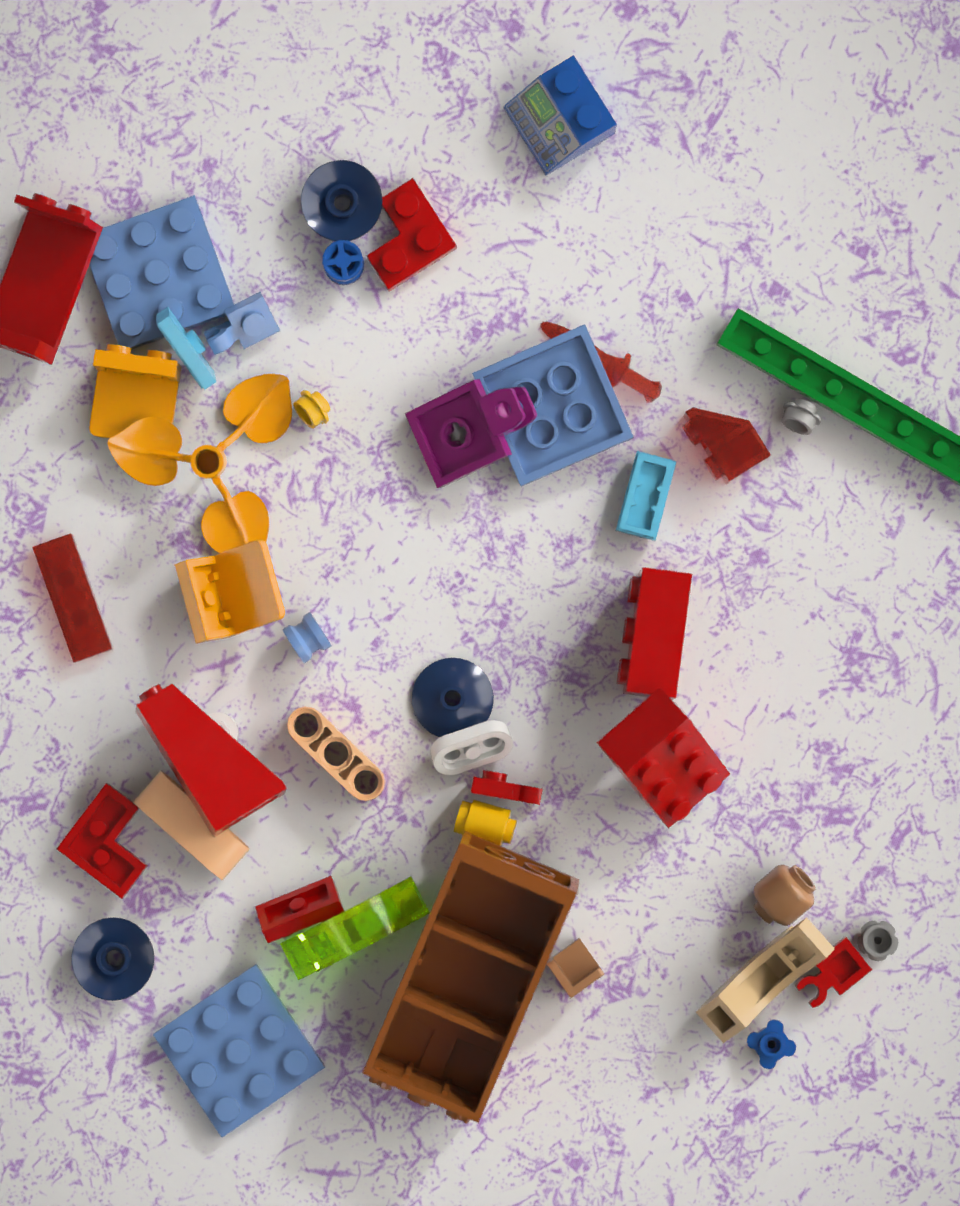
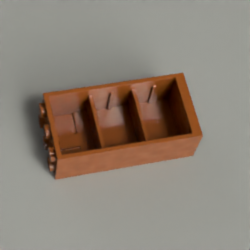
M465 831L362 1072L370 1076L369 1082L377 1084L385 1090H392V1087L405 1091L408 1093L407 1098L419 1105L430 1107L431 1103L447 1109L446 1115L454 1120L458 1119L464 1123H469L472 1120L479 1123L577 895L579 879Z

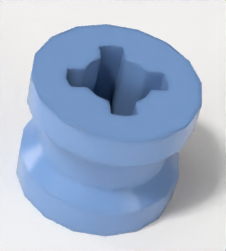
M311 612L304 615L302 622L298 625H288L282 629L304 664L311 660L312 654L317 650H327L332 646Z

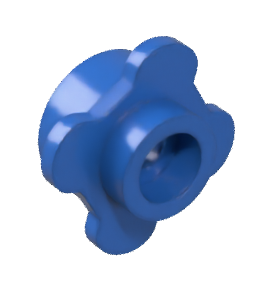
M770 1020L767 1023V1027L762 1028L758 1033L752 1032L747 1037V1045L751 1049H755L760 1057L759 1063L765 1069L774 1068L778 1060L784 1056L790 1057L796 1051L795 1042L787 1038L783 1032L784 1026L779 1020ZM770 1040L775 1041L774 1048L768 1047V1042Z

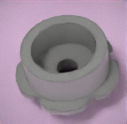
M796 399L794 402H787L783 406L785 410L781 421L785 427L793 432L809 435L815 425H820L821 423L820 416L816 414L817 407L807 400Z
M876 921L867 922L861 928L862 934L857 939L860 951L863 954H868L871 960H885L889 954H894L898 948L895 928L886 921H881L880 923ZM875 937H881L882 941L880 944L874 943Z

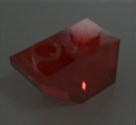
M693 407L683 415L686 423L682 425V428L694 446L699 443L702 445L708 455L704 459V463L716 481L722 478L727 485L771 456L749 420Z

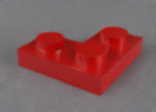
M414 178L382 197V207L399 232V235L366 255L388 292L457 249L456 243Z
M109 783L103 786L56 848L121 899L126 896L148 867L145 862L116 841L140 808Z

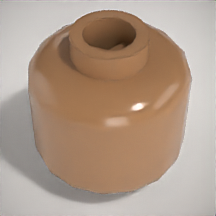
M778 865L754 886V895L757 903L754 904V909L768 924L775 921L783 926L791 925L814 905L813 892L816 890V887L809 876L797 865L792 867Z

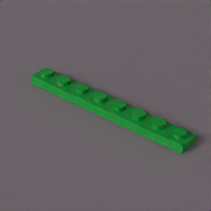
M737 308L717 346L960 486L959 435Z

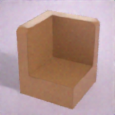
M580 938L551 957L547 962L548 967L570 998L604 975V972Z

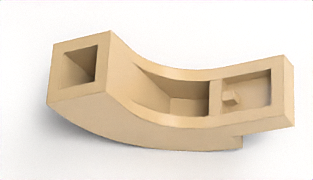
M806 917L794 927L790 926L754 955L696 1013L715 1035L725 1043L745 1029L779 993L801 975L826 959L835 948Z

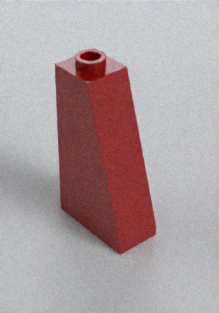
M157 684L139 696L141 702L136 705L135 712L213 837H216L285 794L287 787L280 778L176 686L170 684L163 689L160 684Z

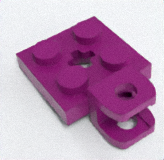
M476 379L406 412L405 416L437 488H441L512 455L504 435H509L528 426L535 420L537 412L525 387L499 389L486 395L480 379ZM458 422L460 427H465L467 432L463 444L459 440L452 441L450 436L455 431L453 424Z

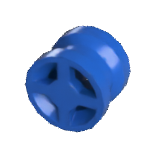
M338 240L326 248L322 264L327 277L338 285L355 283L364 271V260L361 250L356 244L348 240Z

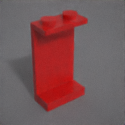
M37 193L33 194L32 199L16 194L14 203L28 212L0 284V348L52 365L103 227L91 220L90 216L92 213L84 208L68 204L65 210L55 207L57 204L55 200Z

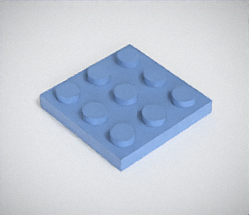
M195 195L102 229L89 265L118 345L130 347L132 350L165 338L157 327L156 315L167 307L172 311L184 330H188L227 316L224 310L234 305Z
M585 324L472 373L475 380L480 379L486 395L499 389L525 387L537 412L535 420L518 431L504 435L512 453L508 458L521 487L634 438Z
M257 964L153 1034L221 1137H224L325 1068L324 1063Z

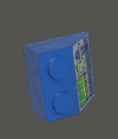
M574 55L538 76L503 107L546 176L614 135L617 127L615 120Z

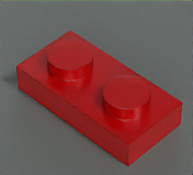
M332 876L255 906L267 943L288 937L297 931L319 922L327 921L345 912Z

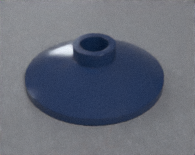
M348 160L331 161L318 167L307 178L301 193V208L306 222L318 235L331 241H352L364 236L377 223L382 211L383 198L377 179L364 166ZM339 197H346L350 200V206L346 210H338L335 207V201Z
M444 658L427 666L416 679L412 691V707L416 718L428 732L437 737H442L487 721L493 708V689L488 677L477 665L461 658ZM450 690L457 691L461 696V700L456 706H449L445 703V694Z
M116 917L104 918L87 926L76 939L71 957L74 975L82 988L97 998L110 1001L122 1000L140 991L152 974L155 960L152 943L144 930L129 920ZM112 950H116L122 955V962L118 966H113L108 962L107 956Z

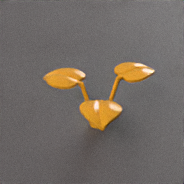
M258 375L239 383L230 391L224 402L223 413L230 423L239 427L217 446L202 445L195 449L192 455L178 453L182 447V436L178 428L165 418L146 417L135 421L126 429L111 437L107 442L108 448L117 464L129 476L146 485L160 486L172 482L178 472L177 461L191 463L192 470L202 478H212L224 501L213 502L206 508L201 521V530L206 542L218 553L255 540H264L266 542L269 533V515L264 502L255 493L250 491L240 492L232 498L220 475L224 472L227 465L224 450L237 440L244 431L247 437L254 442L269 443L282 437L289 428L292 420V402L289 379L285 375Z

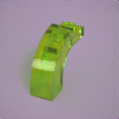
M410 876L349 909L283 941L280 945L297 979L300 980L376 943L430 912Z

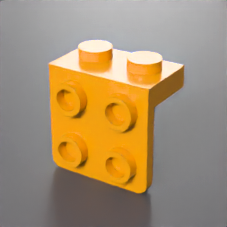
M107 344L106 351L95 349L93 366L98 372L89 425L90 433L95 437L110 439L135 421L146 417H161L173 423L182 367L178 361L171 360L172 354L148 350L147 356L131 354L130 347Z
M255 540L214 556L184 560L175 564L196 644L230 638L284 618L285 609L269 550L264 540Z

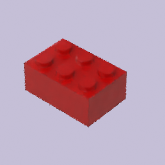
M642 567L638 576L630 578L627 602L635 603L633 617L625 619L622 643L629 644L627 659L621 658L619 660L616 683L624 685L623 694L649 697L660 687L671 700L676 699L692 582L691 573Z
M660 687L597 742L598 746L639 797L668 829L677 821L684 819L698 802L709 793L716 791L721 786L723 780L730 775L689 717Z

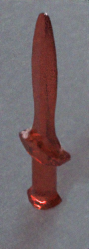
M542 322L540 325L543 332L550 339L570 331L568 328L551 322ZM595 346L612 388L622 382L642 394L647 403L655 401L661 395L662 384L660 381H651L630 368L632 356L629 353L625 354L624 358L614 357Z

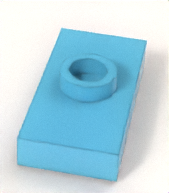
M169 307L156 315L158 329L201 389L204 388L205 390L216 383L215 372L202 355L206 348L195 331L192 329L187 333Z
M640 451L636 452L616 531L656 541L677 461Z

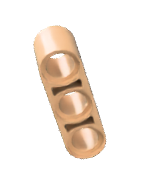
M301 707L291 713L287 722L290 736L352 796L359 800L368 801L381 795L386 781L380 768L321 712L311 707ZM308 713L317 719L318 729L314 735L305 738L298 734L295 725L301 715ZM333 742H341L348 750L347 760L339 766H333L326 760V748ZM370 770L377 776L378 786L371 794H362L355 786V778L361 771Z
M161 770L133 801L148 817L221 880L230 873L250 850L229 829L213 837L185 790Z

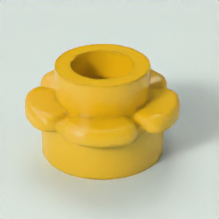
M303 390L301 392L302 397L293 403L295 411L301 420L312 429L320 423H328L327 413L331 408L327 400L317 391L311 394L309 391Z

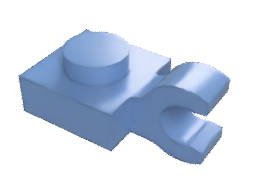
M258 292L225 309L224 311L229 321L210 328L204 332V335L214 355L230 348L238 339L243 348L246 349L279 332L280 329L261 292Z

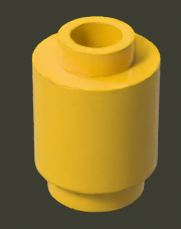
M473 800L472 803L462 801L456 818L454 832L463 835L467 831L502 846L503 842L511 844L517 820L510 819L511 810L478 800Z

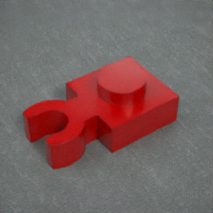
M483 770L482 778L473 777L471 793L537 805L541 803L542 788L506 782L508 774Z
M843 937L833 945L835 949L830 955L816 965L820 971L815 976H803L795 984L799 991L808 984H814L817 987L818 993L816 997L808 1002L812 1008L821 1005L825 1001L827 990L831 987L834 988L838 995H842L872 971L871 967L847 937Z

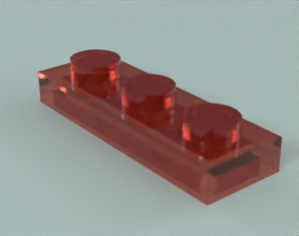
M70 533L32 547L73 663L113 650V645L73 534Z

